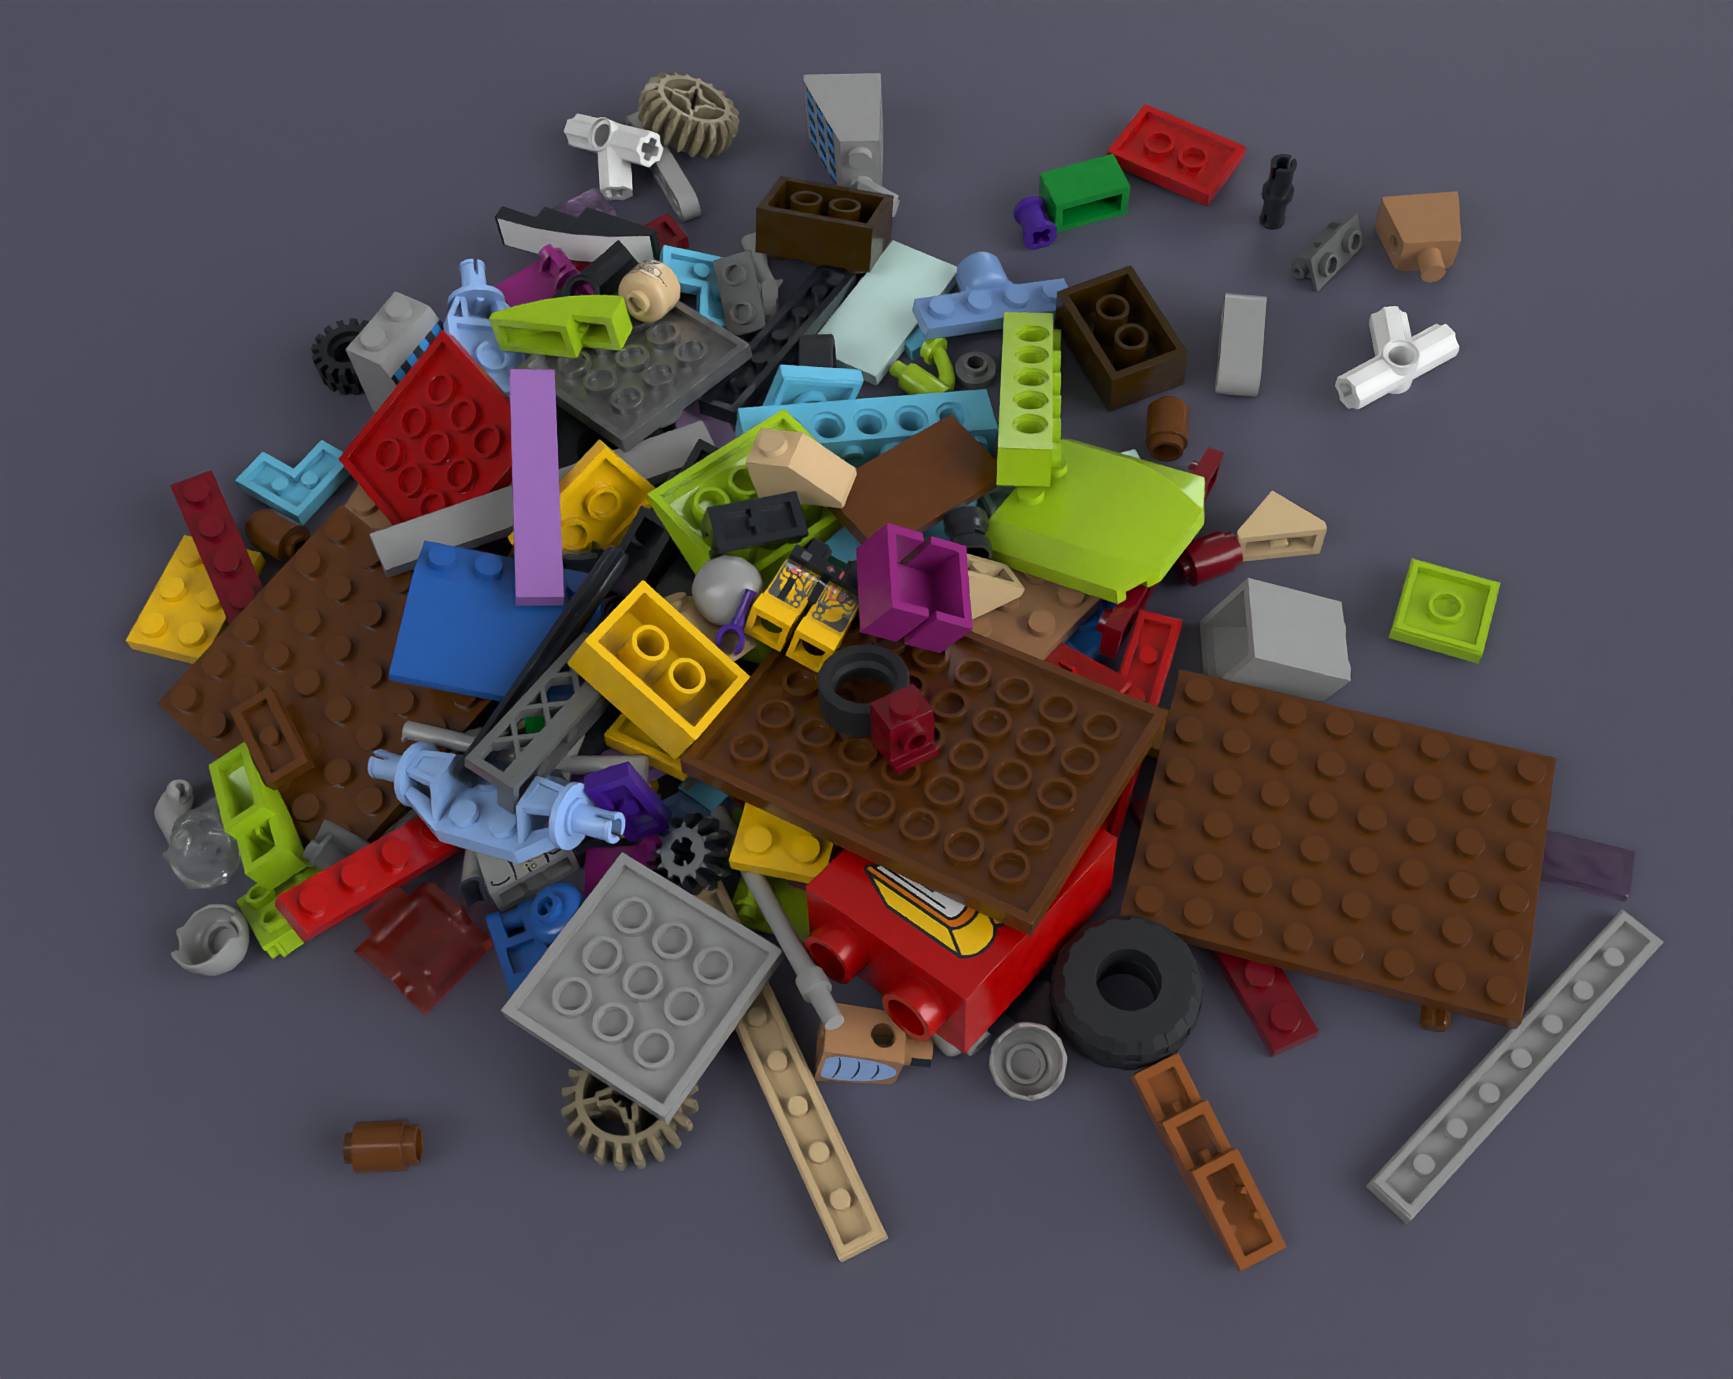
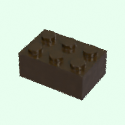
M780 176L756 207L755 252L768 254L771 258L777 260L790 258L806 261L807 264L815 267L828 265L844 268L845 271L853 274L870 273L891 240L894 195Z
M1131 265L1057 291L1055 326L1057 329H1061L1063 339L1108 412L1183 385L1188 351Z

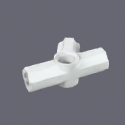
M577 113L574 118L567 119L564 129L568 145L598 154L600 197L607 200H625L633 196L631 163L650 168L654 162L660 161L664 149L660 143V135L657 133L619 124L606 117L595 118Z
M1398 306L1383 307L1377 313L1371 314L1369 328L1375 357L1337 378L1335 387L1338 390L1340 401L1348 409L1355 408L1358 410L1387 393L1400 394L1407 391L1413 379L1457 355L1460 346L1456 341L1455 332L1447 324H1435L1412 337L1407 313L1402 312Z

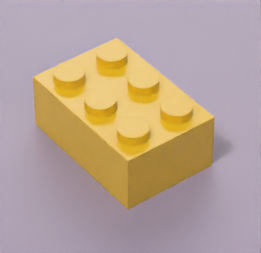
M644 580L584 640L567 662L572 669L674 760L701 735L750 678L744 670Z

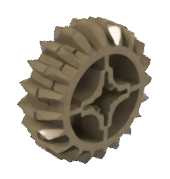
M671 71L669 75L659 73L655 77H650L644 90L641 91L638 100V119L643 122L642 128L660 135V140L664 142V147L670 146L676 149L677 153L682 151L688 153L690 157L698 154L702 158L707 159L709 155L719 157L720 153L727 152L729 146L732 145L739 130V111L733 107L734 102L731 99L725 98V92L713 88L712 83L707 84L701 81L700 77L695 79L687 73H684L682 76Z
M569 1069L568 1077L576 1085L562 1088V1097L570 1103L561 1108V1115L565 1121L571 1122L566 1129L569 1137L572 1140L580 1139L578 1148L583 1155L595 1151L594 1160L597 1164L603 1166L613 1156L614 1166L617 1170L623 1171L627 1166L629 1157H633L636 1167L644 1169L646 1166V1154L652 1152L658 1162H663L665 1154L661 1147L664 1144L668 1143L672 1148L680 1149L682 1143L675 1133L676 1130L683 1132L692 1131V1121L685 1115L698 1112L699 1105L697 1100L690 1097L699 1090L697 1083L668 1124L658 1119L645 1130V1122L651 1114L650 1112L633 1102L631 1106L633 1117L631 1118L628 1110L624 1107V1104L627 1103V1097L610 1086L597 1091L603 1081L584 1069ZM604 1117L606 1121H623L627 1129V1136L604 1132L595 1126L593 1119Z

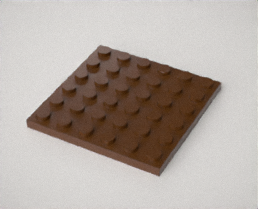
M342 503L157 704L219 759L245 742L230 713V709L271 686L278 691L315 765L314 768L278 788L296 830L307 840H315L323 821L327 819L363 840L373 843L384 834L407 808L397 799L393 782L374 779L369 775L368 762L370 757L373 756L384 760L381 757L375 756L374 751L384 749L394 754L403 755L412 744L417 743V741L413 740L401 741L403 726L408 720L465 733L468 730L476 729L500 702L389 680V671L414 569L387 578L370 538V534L376 531ZM435 746L439 752L450 753V749Z

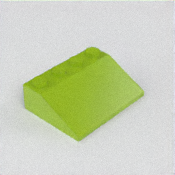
M785 409L780 410L647 494L648 502L695 575L707 561L711 560L709 557V550H711L710 538H703L700 529L706 508L758 498L745 462L760 428L803 432L818 442ZM800 504L809 532L808 536L803 538L800 543L790 544L788 541L727 552L723 553V555L746 559L759 570L763 582H766L776 576L796 544L803 548L812 538L825 543L844 526L826 506Z

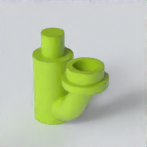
M944 338L925 340L920 349V356L924 358L926 364L929 366L936 364L939 374L938 378L915 363L907 366L897 360L891 366L890 374L898 379V387L909 395L954 392L955 372L946 352L947 340Z

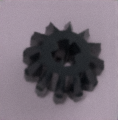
M698 812L686 813L684 818L677 816L669 818L670 831L660 830L656 832L658 838L663 842L661 849L656 848L650 852L654 857L662 859V862L654 872L662 877H667V880L692 895L701 894L702 889L707 891L718 889L717 876L727 877L731 875L730 870L724 863L726 858L729 859L732 851L731 849H726L725 845L733 835L728 830L720 829L721 821L716 817L706 816L704 818Z

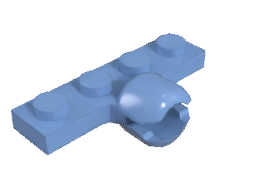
M979 251L965 257L957 267L958 274L955 276V280L961 291L960 293L917 298L914 300L912 311L925 340L1003 329L1004 312L1053 313V321H1055L1057 291L1068 288L1064 278L1013 284L1008 280L997 256L989 252Z

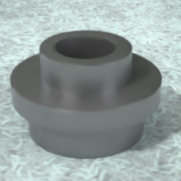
M974 351L963 354L955 364L956 378L968 390L985 389L996 374L994 360L983 352Z

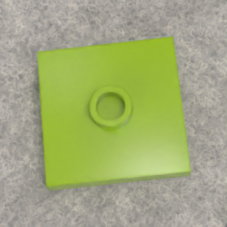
M1412 558L1408 566L1388 638L1479 664L1483 655L1501 583Z

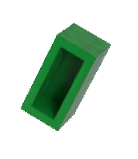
M1114 154L1040 173L1039 196L1046 201L1048 207L1046 214L1049 221L1055 224L1057 228L1056 233L1127 214L1130 184Z

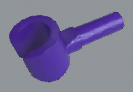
M746 588L730 624L724 625L717 632L716 643L718 648L725 635L735 634L740 641L733 654L737 656L742 652L745 645L743 628L757 592Z

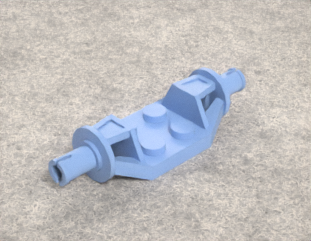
M466 259L459 264L462 287L453 291L448 297L449 312L443 324L444 331L452 334L510 398L509 369H516L517 365L533 354L500 350L489 317L492 313L510 308V306L505 303V297L500 290L486 284L484 262L477 259V270H474L473 259Z
M420 741L412 744L403 755L378 749L374 751L375 756L381 757L384 760L371 756L368 762L369 775L374 779L393 782L397 799L403 805L412 807L440 842L517 864L554 848L571 850L580 844L585 835L615 844L620 839L617 835L611 834V832L622 836L625 829L623 813L594 807V802L584 792L585 784L574 781L569 783L563 778L548 775L546 778L539 776L534 778L517 803L516 812L513 815L497 805V786L481 778L478 784L471 788L455 779L453 770L463 755L439 752L430 743ZM495 760L491 763V765L502 772L510 765ZM549 817V827L543 829L545 821Z

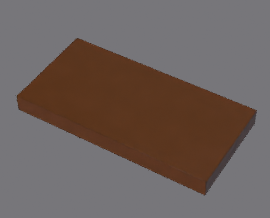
M949 415L856 468L857 475L844 507L827 508L860 544H863L886 523L923 533L941 522L949 511L967 506L1000 486L996 485L997 460L952 415Z

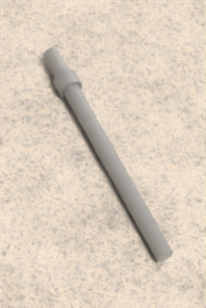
M718 806L711 811L710 816L716 817L721 821L720 829L728 830L733 835L726 844L727 849L732 850L738 827L727 807ZM739 870L797 975L795 983L803 999L813 1004L827 1030H834L840 1027L844 1022V1017L830 994L832 985L823 969L814 965L765 875Z

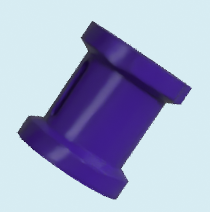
M1040 196L1026 197L1019 201L1013 209L1014 219L1018 224H1021L1024 231V244L1027 248L1033 250L1047 247L1057 238V228L1052 221H1049L1046 214L1048 210L1046 201Z

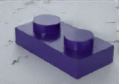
M629 761L612 765L584 776V792L599 808L623 813L625 817L623 835L629 842L656 834L660 830L670 829L669 818H672V812Z

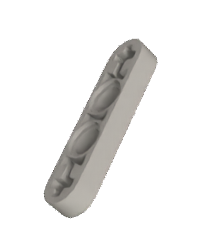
M639 111L625 117L627 126L644 129L642 128L643 122L638 119ZM660 140L664 148L660 161L654 162L649 170L679 220L684 223L701 216L700 205L692 186L668 147H664V142Z

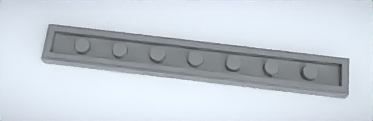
M701 420L645 439L627 453L620 448L613 451L647 481L655 485L666 481L670 472L677 475L680 473L699 438L714 446L715 444ZM577 463L559 469V482ZM512 485L371 533V542L386 577L389 578L415 569L424 540L472 549L509 536L514 531Z
M1622 909L1523 1015L1520 1026L1517 1029H1510L1371 1179L1366 1188L1404 1223L1408 1224L1662 945L1663 941Z

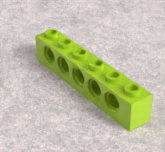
M1004 312L996 485L1050 487L1051 469H1060L1061 329H1053V313Z

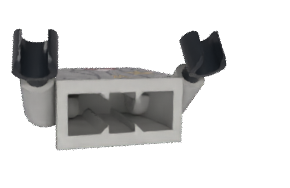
M585 835V838L573 850L576 855L580 856L584 853L581 846L589 840L598 842L600 839ZM554 848L517 864L466 849L461 883L456 888V893L465 913L471 912L470 907L478 901H485L488 906L493 904V900L502 913L518 902L543 890L546 886L556 883L581 869L573 850Z

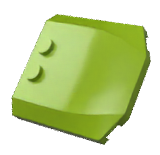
M1060 439V469H1051L1050 487L1017 486L989 518V528L985 536L990 539L993 554L990 560L1007 564L1011 569L1119 604L1126 600V591L1140 584L1149 588L1160 582L1202 528L1205 518V478L1073 439Z

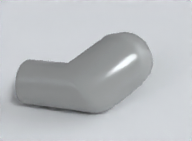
M181 779L173 780L167 785L166 791L162 794L154 810L155 820L172 849L185 848L193 839L191 832L184 822L193 805V788L189 782Z

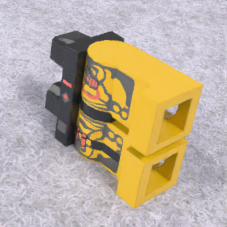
M812 538L803 548L797 544L795 545L789 558L781 566L764 594L761 593L752 605L743 632L781 652L798 625L786 656L818 673L824 661L837 651L859 611L857 560H849L844 569H841L828 562L832 554L829 545L816 538ZM761 618L782 628V632L773 633L768 631L761 624ZM802 641L810 643L825 653L821 656L808 653L804 649Z

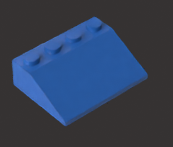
M424 540L412 575L389 671V680L501 702L588 576V573L563 568V606H516L514 558ZM604 600L582 632L584 631L590 635L600 625ZM572 684L551 686L546 692L548 703L566 701L574 695Z

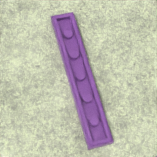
M509 369L516 606H563L564 587L555 370Z

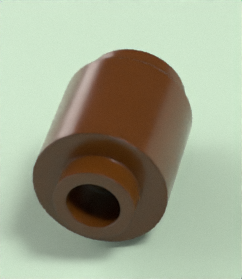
M1163 396L1151 402L1147 408L1145 445L1149 449L1150 456L1159 461L1168 462L1179 459L1188 446L1190 408L1177 397Z
M274 509L255 511L249 517L245 526L246 536L254 547L284 564L311 537L307 527Z
M408 1119L358 1121L355 1123L353 1131L345 1134L343 1142L344 1161L346 1164H352L356 1174L405 1172L409 1169V1166H418L422 1162L424 1148L422 1127L420 1124H410Z

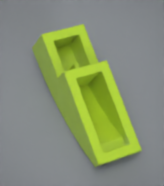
M581 295L544 299L492 313L489 317L501 351L577 358L582 347L621 351L633 329L624 297L614 295Z
M243 742L209 764L224 831L237 840L245 875L268 891H271L308 867L307 859L302 857L304 849L288 809L278 789L274 791L266 786L246 743Z

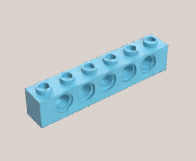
M987 389L738 408L735 438L780 410L785 409L822 446L856 468L949 415H952L991 454L998 426Z

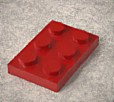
M1144 104L1107 150L1106 155L1114 154L1122 170L1204 206H1208L1244 159L1246 146Z

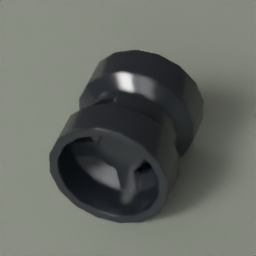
M963 506L949 511L944 516V533L950 538V542L966 546L967 554L989 560L992 558L991 541L985 536L989 528L988 516L985 510L980 507Z

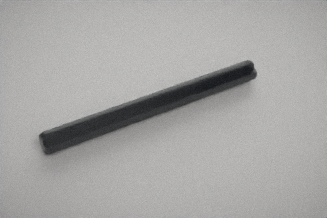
M612 545L605 549L454 768L453 776L459 782L471 788L478 784L482 777L465 767V758L580 635L628 565L629 557L622 550ZM500 750L491 751L484 760L491 764Z

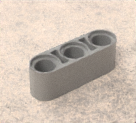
M1225 293L1220 323L1215 394L1257 398L1262 371L1266 296Z

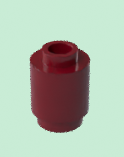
M1216 531L1192 540L1173 565L1180 580H1187L1191 586L1195 587L1234 572L1235 566L1243 562V553L1238 539L1232 532L1222 533Z

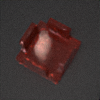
M431 881L428 885L423 882L409 896L398 885L393 886L363 916L362 921L369 929L370 935L354 952L364 963L420 1012L426 1015L494 943L486 933L472 922L460 904Z

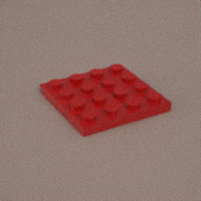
M442 330L338 459L393 526L508 487L512 482L510 398L452 334Z

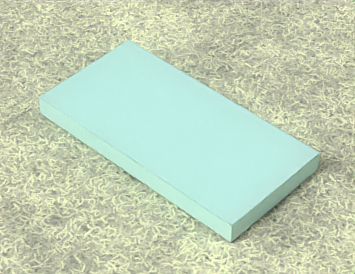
M893 240L881 254L871 272L864 275L817 333L832 334L834 336L837 368L859 369L865 381L877 386L893 363L903 353L905 342L919 326L912 311L914 300L948 294L957 283L955 280V276L958 274L957 267Z

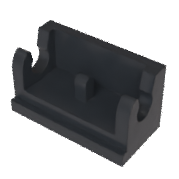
M797 491L707 507L700 525L702 537L710 538L711 550H709V557L711 560L722 556L723 553L784 541H788L790 544L800 543L809 534Z

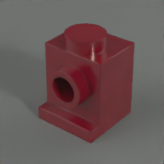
M914 684L870 703L872 742L895 774L939 755V748L934 743V709Z

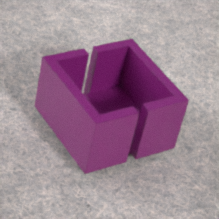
M886 523L856 549L861 633L895 642L904 637L905 644L941 653L973 630L966 546L934 536H930L924 541L923 533Z

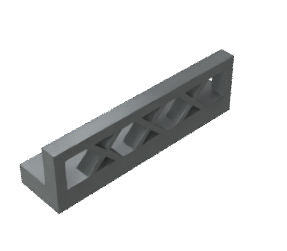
M584 631L465 758L466 768L497 786V805L513 815L516 812L517 803L536 776L546 778L612 704L567 664L589 636ZM572 684L574 695L569 700L547 702L546 692L551 686ZM543 716L545 726L539 733L518 735L516 724L522 718ZM520 747H525L522 752L520 751ZM511 748L514 750L515 760L504 772L484 760L491 751Z

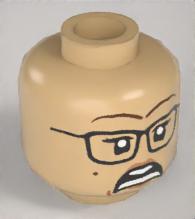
M645 260L623 277L618 288V296L624 297L630 316L641 322L650 323L661 319L676 305L680 298L681 287L677 276L671 268L656 260Z

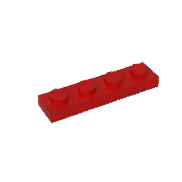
M419 816L278 895L274 906L303 943L460 852L463 848L440 842Z

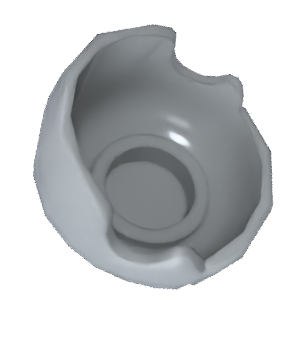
M723 555L707 561L696 574L692 585L695 608L712 624L720 626L730 624L746 588L757 592L753 604L760 594H764L766 591L761 573L751 563L741 557Z
M208 904L195 911L184 927L176 930L179 939V950L171 952V956L183 969L196 975L219 976L231 971L244 959L248 949L249 924L246 917L230 905Z
M1020 1022L1014 1024L996 1038L991 1047L989 1068L995 1084L1011 1098L1035 1101L1050 1095L1060 1086L1065 1076L1068 1057L1061 1038L1046 1025L1034 1022Z

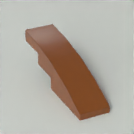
M1173 1053L1167 1058L1129 1075L1180 1174L1237 1270L1243 1271L1286 1248L1287 1246L1238 1148H1231L1208 1100L1201 1099L1179 1053Z

